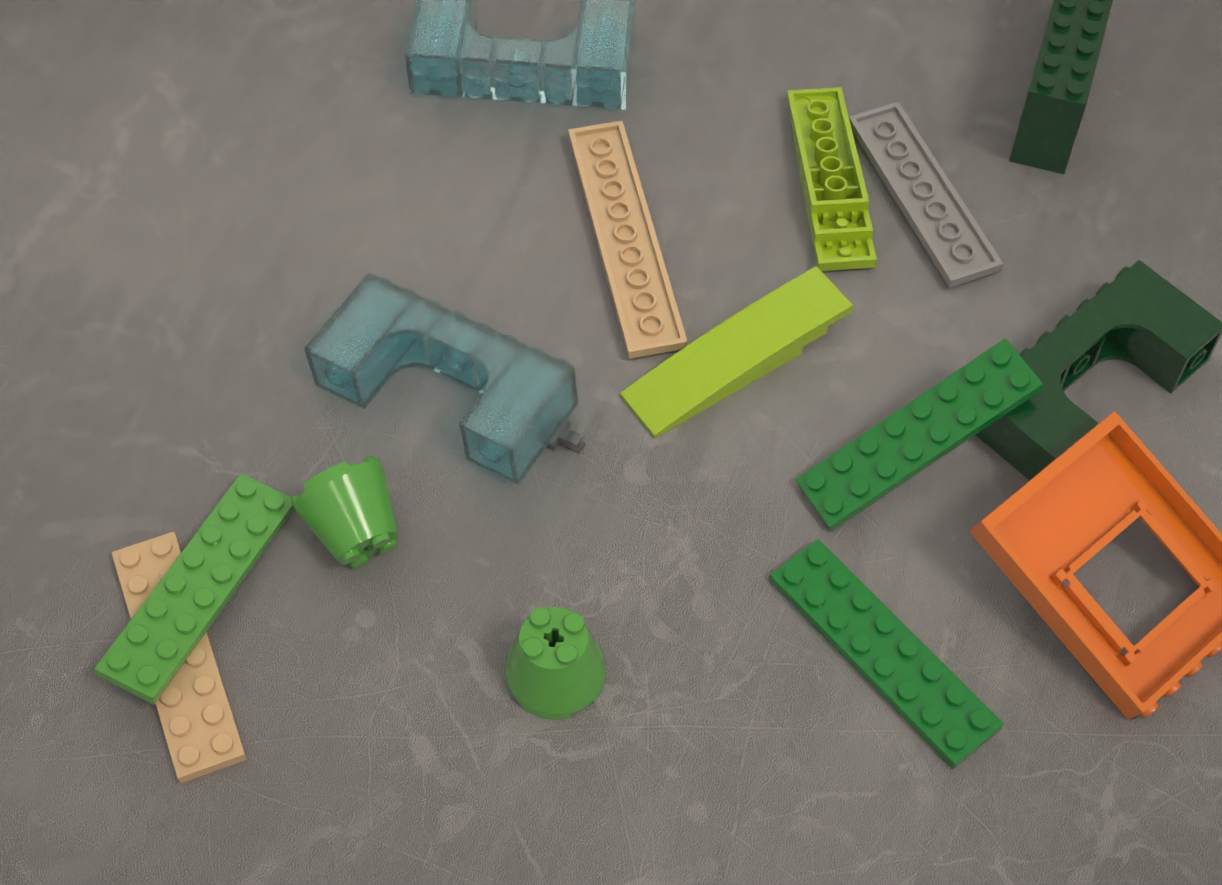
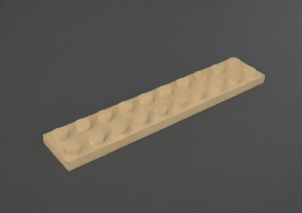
M623 121L568 129L569 142L628 359L683 349L687 346L688 341Z

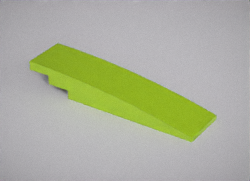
M842 87L787 90L799 175L817 267L821 271L876 268L877 257L872 241L873 227L868 211L869 198Z
M815 266L752 303L681 349L620 393V397L655 439L801 355L803 347L825 335L829 325L852 313L853 304Z

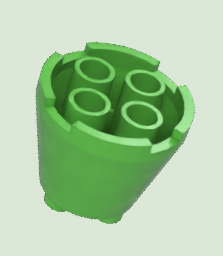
M366 456L363 459L364 463L348 465L347 461L336 464L303 483L305 491L299 496L297 494L291 497V502L297 515L339 564H350L352 569L365 566L370 562L369 557L379 552L386 554L398 547L396 541L398 531L386 473L379 458L374 456Z
M538 607L531 611L530 616L524 621L508 652L505 663L506 683L513 697L521 704L522 709L528 713L544 719L570 718L571 714L584 709L591 702L594 703L601 694L606 678L605 657L600 645L585 625L584 619L580 614L562 607Z

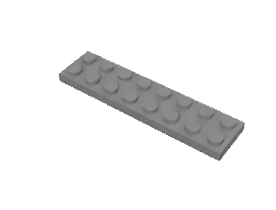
M891 103L849 116L854 136L948 287L951 288L1002 271L1003 262L900 103Z

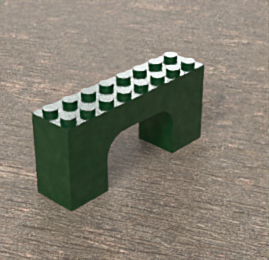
M1113 0L1053 1L1009 162L1065 174L1088 101Z
M1138 260L1130 268L1125 266L1117 274L1113 282L1110 284L1106 282L1099 288L1096 296L1091 300L1088 298L1083 300L1074 314L1071 316L1065 315L1052 332H1044L1037 340L1035 346L1031 349L1025 348L1020 352L1019 355L1041 380L1044 389L977 433L976 436L1023 476L1031 480L1098 424L1096 420L1074 404L1064 393L1065 390L1090 369L1106 360L1126 361L1139 368L1171 394L1210 360L1222 335V322L1142 261Z

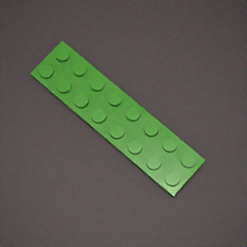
M241 473L94 668L95 675L155 705L293 512L294 507L291 497Z

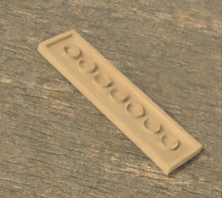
M174 531L111 552L131 619L181 554ZM206 632L155 703L180 784L247 760Z

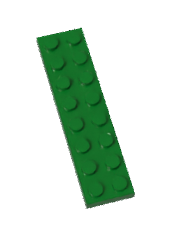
M1005 338L795 480L826 525L833 531L1042 391L1044 385Z
M819 539L770 574L769 581L952 769H955L1002 729L1004 723Z

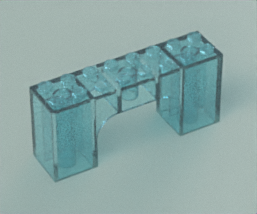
M416 0L404 54L409 93L626 110L635 42L636 0H581L577 26L574 31L565 38L553 41L491 37L476 32L475 0Z
M369 272L304 348L315 385L363 409L367 407L393 374L401 369L412 366L432 369L482 393L459 422L466 459L518 485L547 447L563 420L568 418L578 405L575 369L566 360L556 359L547 355L537 347H530L521 343L511 335L497 332L485 323L471 320L459 311L454 312L443 307L435 300H428L417 295L409 288L404 289L393 284L385 277H378Z

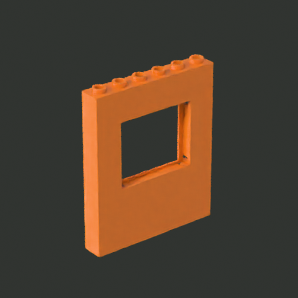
M1116 411L1098 423L969 530L970 534L1127 720L1141 715L1142 718L1149 716L1159 707L1156 702L1162 696L1166 698L1181 687L1178 681L1184 675L1187 678L1192 676L1202 668L1203 664L1200 661L1206 655L1212 657L1222 649V533ZM1139 517L1199 588L1133 646L1073 573ZM1066 580L1069 585L1064 586L1062 582ZM1124 648L1127 651V653L1122 654L1120 650Z

